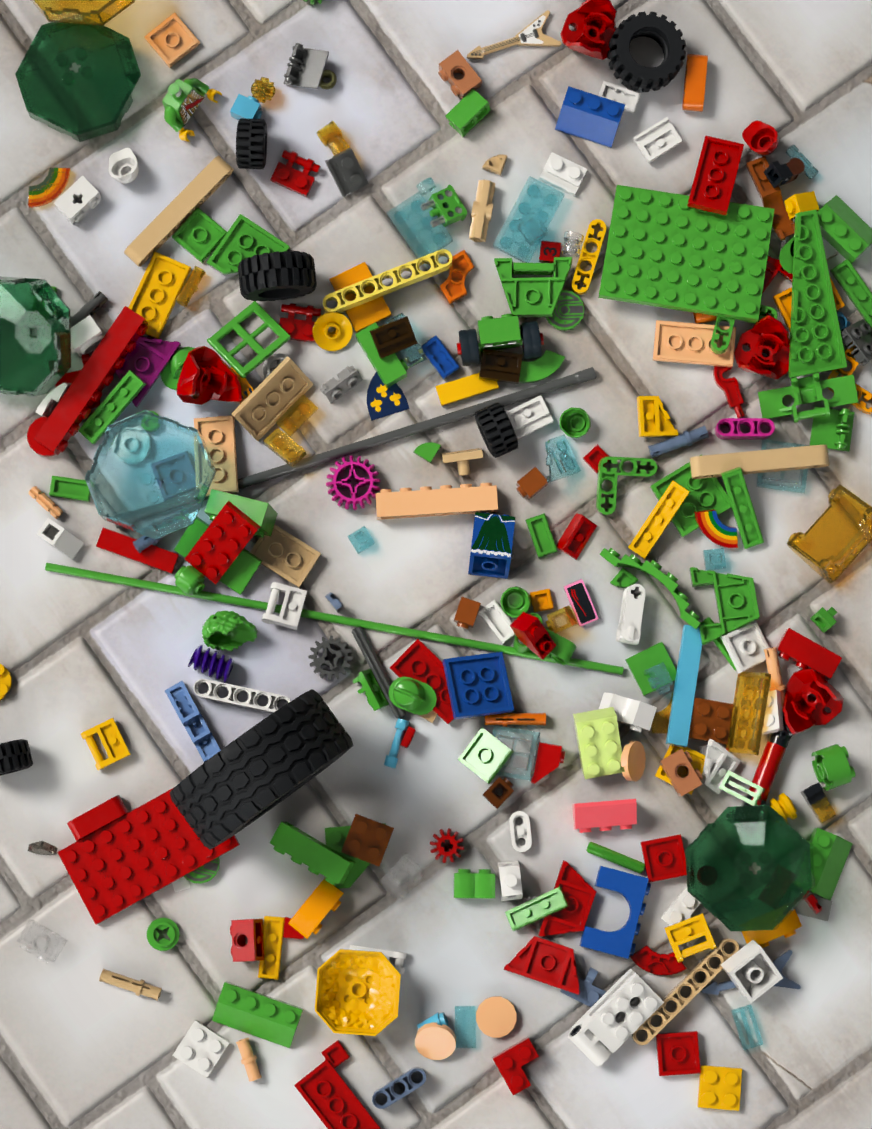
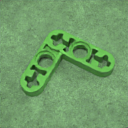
M760 305L758 321L764 318L767 313H770V316L777 319V311L772 307ZM717 316L710 343L711 350L714 353L722 354L727 351L735 319ZM740 320V321H744V322H748V323H752V324H755V323H756V322H752V321ZM726 321L729 323L730 328L722 330L719 328V323ZM722 335L724 336L723 345L721 348H718L716 343L719 340V336Z
M603 457L598 464L596 499L598 512L603 515H609L615 511L618 475L653 476L657 472L656 462L653 459ZM607 460H609L610 464H618L619 472H616L617 468H609V471H607L603 464L607 463ZM630 461L633 464L631 472L623 470L624 462ZM647 462H649V466H652V470H649L648 473H646L645 469H638L639 473H636L638 465H647ZM605 480H609L612 483V489L608 492L602 488V483ZM601 494H612V498L607 497V503L611 504V508H607V512H605V508H601V504L605 503L606 498L601 497Z

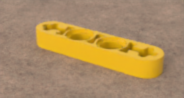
M600 219L590 222L576 266L571 288L577 295L585 294L588 291L606 233V224ZM600 225V229L603 231H599L595 239L593 238L594 229L592 227ZM588 243L596 244L597 251L594 253L588 252L586 245ZM588 261L592 268L589 271H583L580 264ZM581 275L589 276V278L585 277L583 285L586 287H582L581 290L577 289L578 286L575 283H579Z

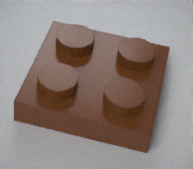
M694 697L689 738L702 741L712 739L719 744H728L733 704Z
M355 814L341 852L380 867L394 828Z

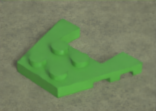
M554 257V276L513 278V259L494 258L511 314L518 317H553L572 265V257Z
M695 567L690 568L692 587L714 586L720 622L699 625L702 645L759 619L753 578L728 573L727 575L715 573V571L711 570L704 571Z

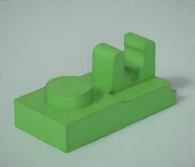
M371 668L360 672L359 676L353 679V683L361 682L362 688L358 690V693L366 692L367 701L374 711L389 705Z

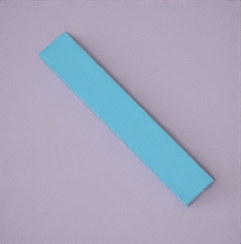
M686 624L683 626L666 738V744L684 748L688 744L702 650L699 627L695 629Z

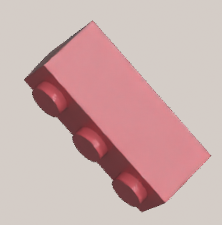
M636 799L576 803L572 805L574 829H579V833L591 832V828L599 827L600 831H610L612 826H620V830L632 829V825L637 824Z

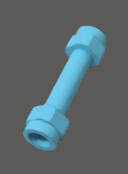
M397 719L395 726L397 730L389 756L386 755L385 766L396 768L398 751L404 731L408 729L409 721Z

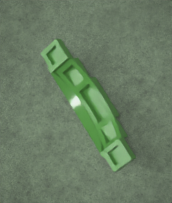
M604 548L601 551L600 555L615 567L638 569L659 580L676 600L680 611V618L695 629L701 624L698 621L700 616L692 610L689 613L686 611L690 606V603L687 602L689 598L677 589L679 587L676 583L678 579L669 572L666 575L660 571L661 565L654 560L651 562L646 560L642 563L633 554L630 556L625 554L620 560L618 558L620 554L612 548L609 550Z

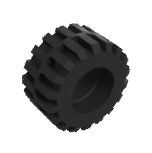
M240 118L236 132L237 166L239 169H264L267 156L266 122L264 119Z
M497 402L475 412L478 429L493 457H500L518 448L515 431L502 405Z
M19 739L0 744V776L24 770L33 765L28 740Z

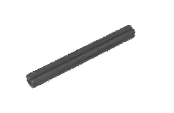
M362 627L353 629L352 634L397 719L406 715L405 710L395 706L389 698L391 683Z

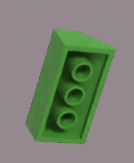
M226 981L219 996L212 1021L290 1048L303 1008Z

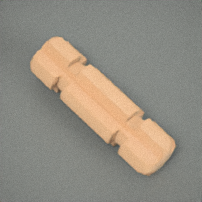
M37 486L31 488L29 495L36 499L46 511H50V514L55 519H58L63 511L58 506H55L56 504L44 493H41L42 491Z

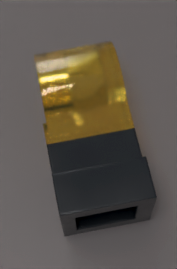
M819 782L800 792L821 824L836 816Z

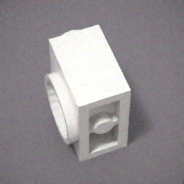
M90 315L63 333L66 337L64 340L65 344L72 354L77 353L79 357L93 352L104 337L102 331Z

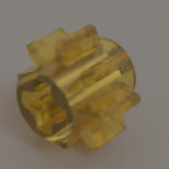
M261 77L260 80L255 79L251 86L252 97L262 103H265L266 100L271 101L275 94L274 82H269V78Z

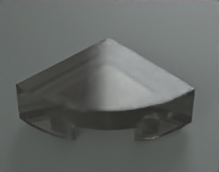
M44 841L31 843L28 847L29 852L40 855H56L58 849L56 846Z

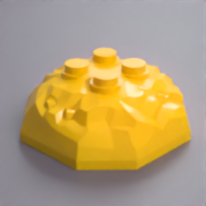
M340 949L318 968L315 1012L333 1033L376 1036L398 1017L401 974L382 952Z

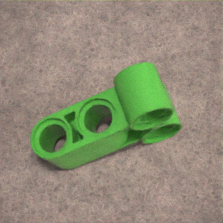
M530 613V615L538 617L540 622L543 623L542 618L539 614ZM546 629L556 644V647L546 657L561 665H567L577 648L576 645ZM515 636L513 642L514 649L519 653L528 652L530 649L526 645L519 643L518 637Z

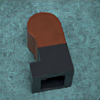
M796 157L782 165L775 161L764 171V174L773 188H777L797 179L798 175L804 171L805 165Z

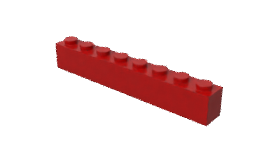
M126 306L123 308L34 439L56 455L64 452L70 437L78 432L81 421L89 416L91 406L94 402L100 400L103 394L102 390L113 381L115 371L124 365V358L128 352L131 353L135 349L139 336H143L146 333L148 322L145 318Z

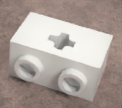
M81 176L54 204L73 224L74 222L81 221L89 208L93 209L99 204L101 195L84 176ZM76 199L82 200V203H81V204H79L78 202L76 203L75 200H76Z

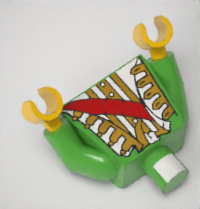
M196 78L185 79L184 82L177 79L175 83L168 87V93L162 101L165 108V121L176 132L179 131V138L187 142H190L187 139V134L195 136V133L183 127L205 98L204 95L207 94V98L215 103H218V101L214 100V95L217 93L222 96L221 92L209 89L208 85Z

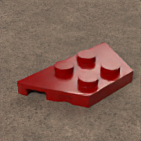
M563 860L554 889L557 887L562 888L569 906L544 917L538 936L542 937L584 930L596 891L567 861Z
M534 936L516 954L512 961L504 967V970L577 995L580 994L575 951L572 948Z

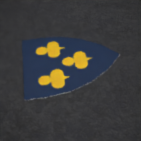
M376 372L367 390V407L371 421L410 409L407 399L397 383L386 388Z

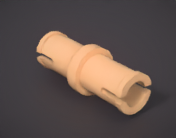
M249 1037L237 1041L236 1044L242 1057L241 1063L245 1066L249 1082L261 1078L262 1076L256 1062L257 1056L253 1054Z

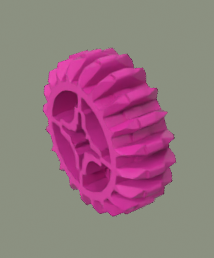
M350 456V462H347L346 458L343 457L342 465L338 461L335 462L337 470L333 467L330 468L334 475H327V479L332 480V482H327L326 486L333 487L328 490V494L335 493L332 501L340 499L338 502L339 507L345 502V509L348 510L350 504H353V510H357L356 504L360 503L363 509L365 508L363 502L366 501L370 505L372 502L369 497L371 496L376 499V494L373 491L380 490V487L374 485L380 483V479H374V477L379 475V472H371L375 468L374 464L367 467L368 459L362 464L361 456H358L357 462H354L353 456ZM349 468V476L341 479V481H337L339 475ZM355 468L365 471L370 479L358 477ZM352 474H354L355 481L359 482V484H356V487H354L355 492H353L351 484H348V481L351 482L350 479H352ZM370 485L367 492L357 498L358 489ZM337 487L349 489L351 498L343 496Z

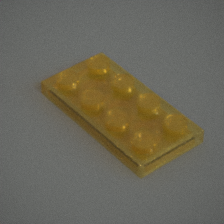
M742 672L738 674L728 744L726 745V750L730 753L759 754L771 674Z

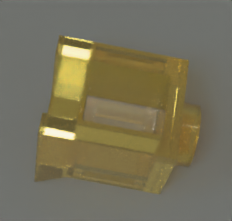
M569 605L548 614L549 620L545 621L548 629L556 634L578 625Z

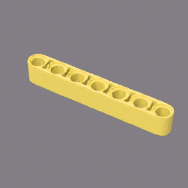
M441 249L332 292L323 299L324 311L326 313H342L445 272L452 266V254L446 249ZM445 256L449 261L446 264H441L438 259ZM422 264H428L431 268L424 272L419 267ZM404 271H409L412 276L409 279H404L401 274ZM389 278L393 280V284L385 286L382 283L383 280ZM372 286L375 290L373 293L367 294L364 292V288ZM348 293H353L356 295V298L353 301H348L345 299V296ZM332 300L338 303L333 309L327 307V303Z

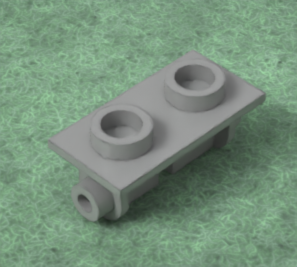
M353 365L351 367L347 366L337 374L340 379L338 382L333 377L322 385L323 387L320 390L326 395L330 403L341 398L344 393L356 387L363 380Z

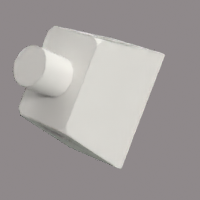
M518 860L498 862L502 901L522 899L523 892Z

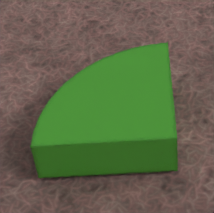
M433 442L424 443L418 446L413 453L431 463L441 445Z
M623 567L610 584L615 587L626 588L635 584L638 579Z

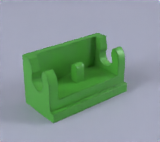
M472 89L445 117L449 121V125L464 137L491 109L489 102Z

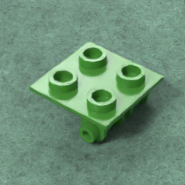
M845 408L842 410L830 409V417H826V415L813 417L809 446L827 445L828 449L850 451L854 412H850V409Z

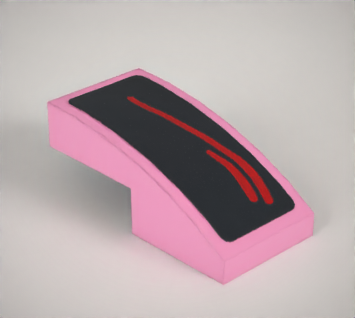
M582 579L563 586L579 626L599 619Z

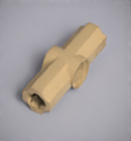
M479 180L476 199L473 202L469 239L474 242H486L489 221L491 222L495 183L489 180Z

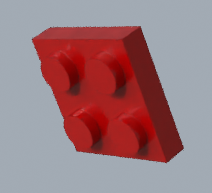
M681 834L640 842L647 878H649L648 883L689 875Z
M697 1031L660 1033L656 1035L659 1076L701 1073Z

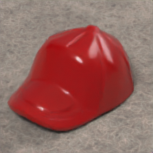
M761 121L752 122L742 133L744 141L757 154L769 155L778 147L779 138L777 131L772 126Z

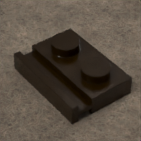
M407 316L369 331L380 359L418 344Z
M483 349L479 379L519 384L523 354Z

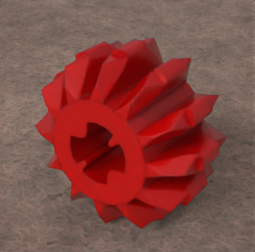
M450 828L447 830V835H444L443 829H440L442 837L439 838L436 834L433 835L438 842L430 841V845L437 846V848L430 850V852H439L435 857L436 860L443 855V863H446L447 856L450 857L451 862H454L452 854H455L458 858L461 857V854L456 850H464V847L457 846V843H461L464 840L463 838L455 840L459 834L457 831L452 837L450 836ZM444 840H450V844L453 845L452 850L449 849V852H445L444 847H441V843H445Z

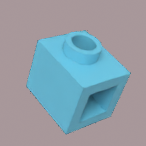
M238 94L230 113L231 117L237 120L240 118L261 119L263 111H261V105L256 98L252 96L247 98Z

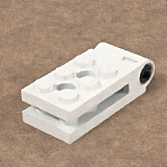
M630 968L572 1026L573 1028L570 1030L568 1038L595 1066H600L609 1058L610 1053H614L664 1002Z

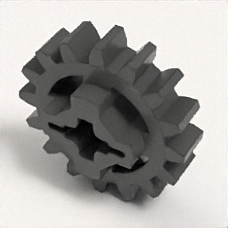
M330 636L328 641H326L325 637H322V643L315 641L317 647L310 648L314 652L313 655L308 656L309 659L314 661L310 663V667L316 666L314 673L316 674L320 671V678L328 675V680H331L332 675H335L339 679L340 672L344 675L346 674L345 667L351 668V665L347 662L353 660V657L348 656L352 651L351 649H345L348 644L347 642L341 644L340 637L336 641H334L333 636ZM330 645H336L339 648H341V650H333L331 649ZM323 647L324 652L322 656L317 658L319 650ZM327 649H329L332 655H336L333 662L334 667L329 660L325 661L328 657ZM344 657V662L338 669L337 664ZM326 665L331 668V671H326L320 666Z

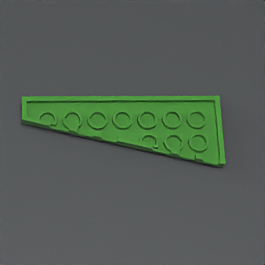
M817 210L795 214L789 378L847 367Z

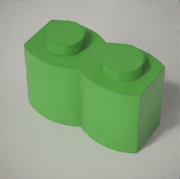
M458 869V873H454V898H495V874H491V869H479V873H470L471 869Z

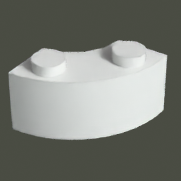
M606 692L603 694L599 709L613 707L618 723L628 725L630 730L640 733L642 729L650 731L657 707Z

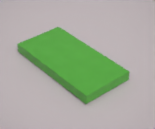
M195 516L174 550L183 557H186L209 527V524ZM244 548L220 579V582L241 595L259 568L262 560Z

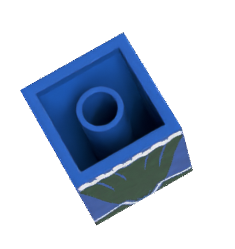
M475 512L468 574L508 579L515 517L506 514L495 515L487 512Z

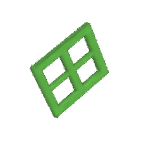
M254 301L212 337L208 338L207 342L242 378H246L251 371L283 346L291 337ZM255 313L264 323L253 333L249 334L240 324ZM269 327L279 338L264 349L255 338ZM234 330L243 341L228 352L219 341ZM248 344L258 355L243 367L233 356Z

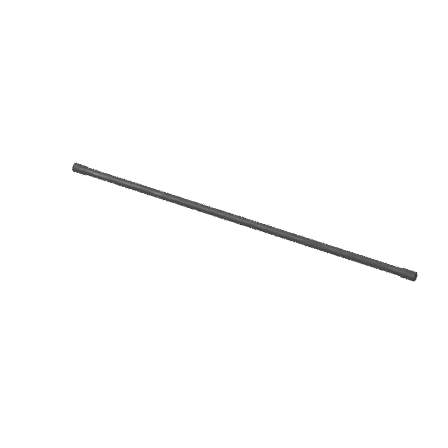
M593 367L581 370L563 378L238 479L239 489L472 417L475 416L476 411L497 402L504 407L570 385L596 379V374ZM198 492L142 510L113 517L118 529L143 519L207 500L209 496L198 497Z

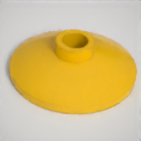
M328 312L321 315L313 326L315 342L319 347L327 351H337L344 348L352 337L351 322L345 315L339 312ZM329 327H335L334 332H328Z

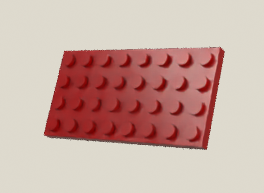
M172 789L57 853L94 923L97 925L239 846L240 843L236 836H232L211 850L203 845L200 837L198 838L193 831L194 828H191L172 802L170 797Z

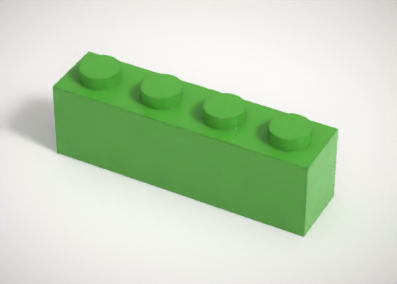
M281 821L270 841V844L275 846L273 848L275 851L283 855L285 853L292 856L291 860L299 865L304 863L309 866L308 870L316 875H319V873L326 877L325 880L335 886L336 884H344L355 864L351 859L288 822Z

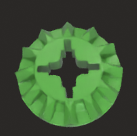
M168 918L154 920L147 929L149 944L159 951L170 950L177 944L180 937L178 926ZM169 927L167 935L170 940L162 938L157 941L160 934L156 928L163 931Z

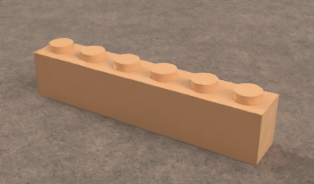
M480 483L478 487H472V484H461L460 488H452V485L440 486V489H432L431 486L420 487V490L412 491V488H400V492H392L391 489L379 490L380 493H375L377 520L475 514V512H498L497 485L492 486V483Z

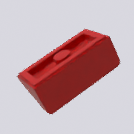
M575 514L557 543L556 548L577 560L597 525L585 516Z

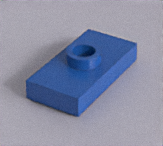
M434 336L420 346L422 352L443 380L460 368L437 336Z

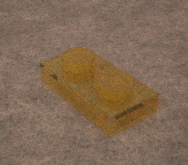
M303 394L275 423L291 437L318 410V407Z
M279 428L275 429L263 440L264 445L291 467L295 466L306 455V451Z

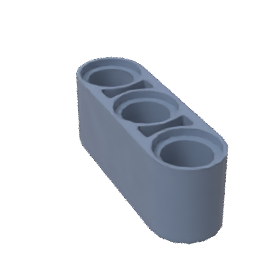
M414 1067L377 1089L372 1096L373 1105L376 1108L384 1109L421 1087L426 1081L425 1071L420 1067ZM415 1071H419L423 1075L422 1081L418 1083L411 1079V1075ZM395 1083H403L405 1091L403 1093H396L393 1089ZM384 1093L388 1098L385 1104L377 1103L376 1095Z

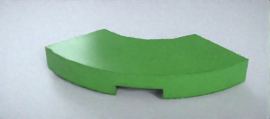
M546 349L543 356L530 362L522 361L519 382L534 383L550 377L559 369L565 356Z

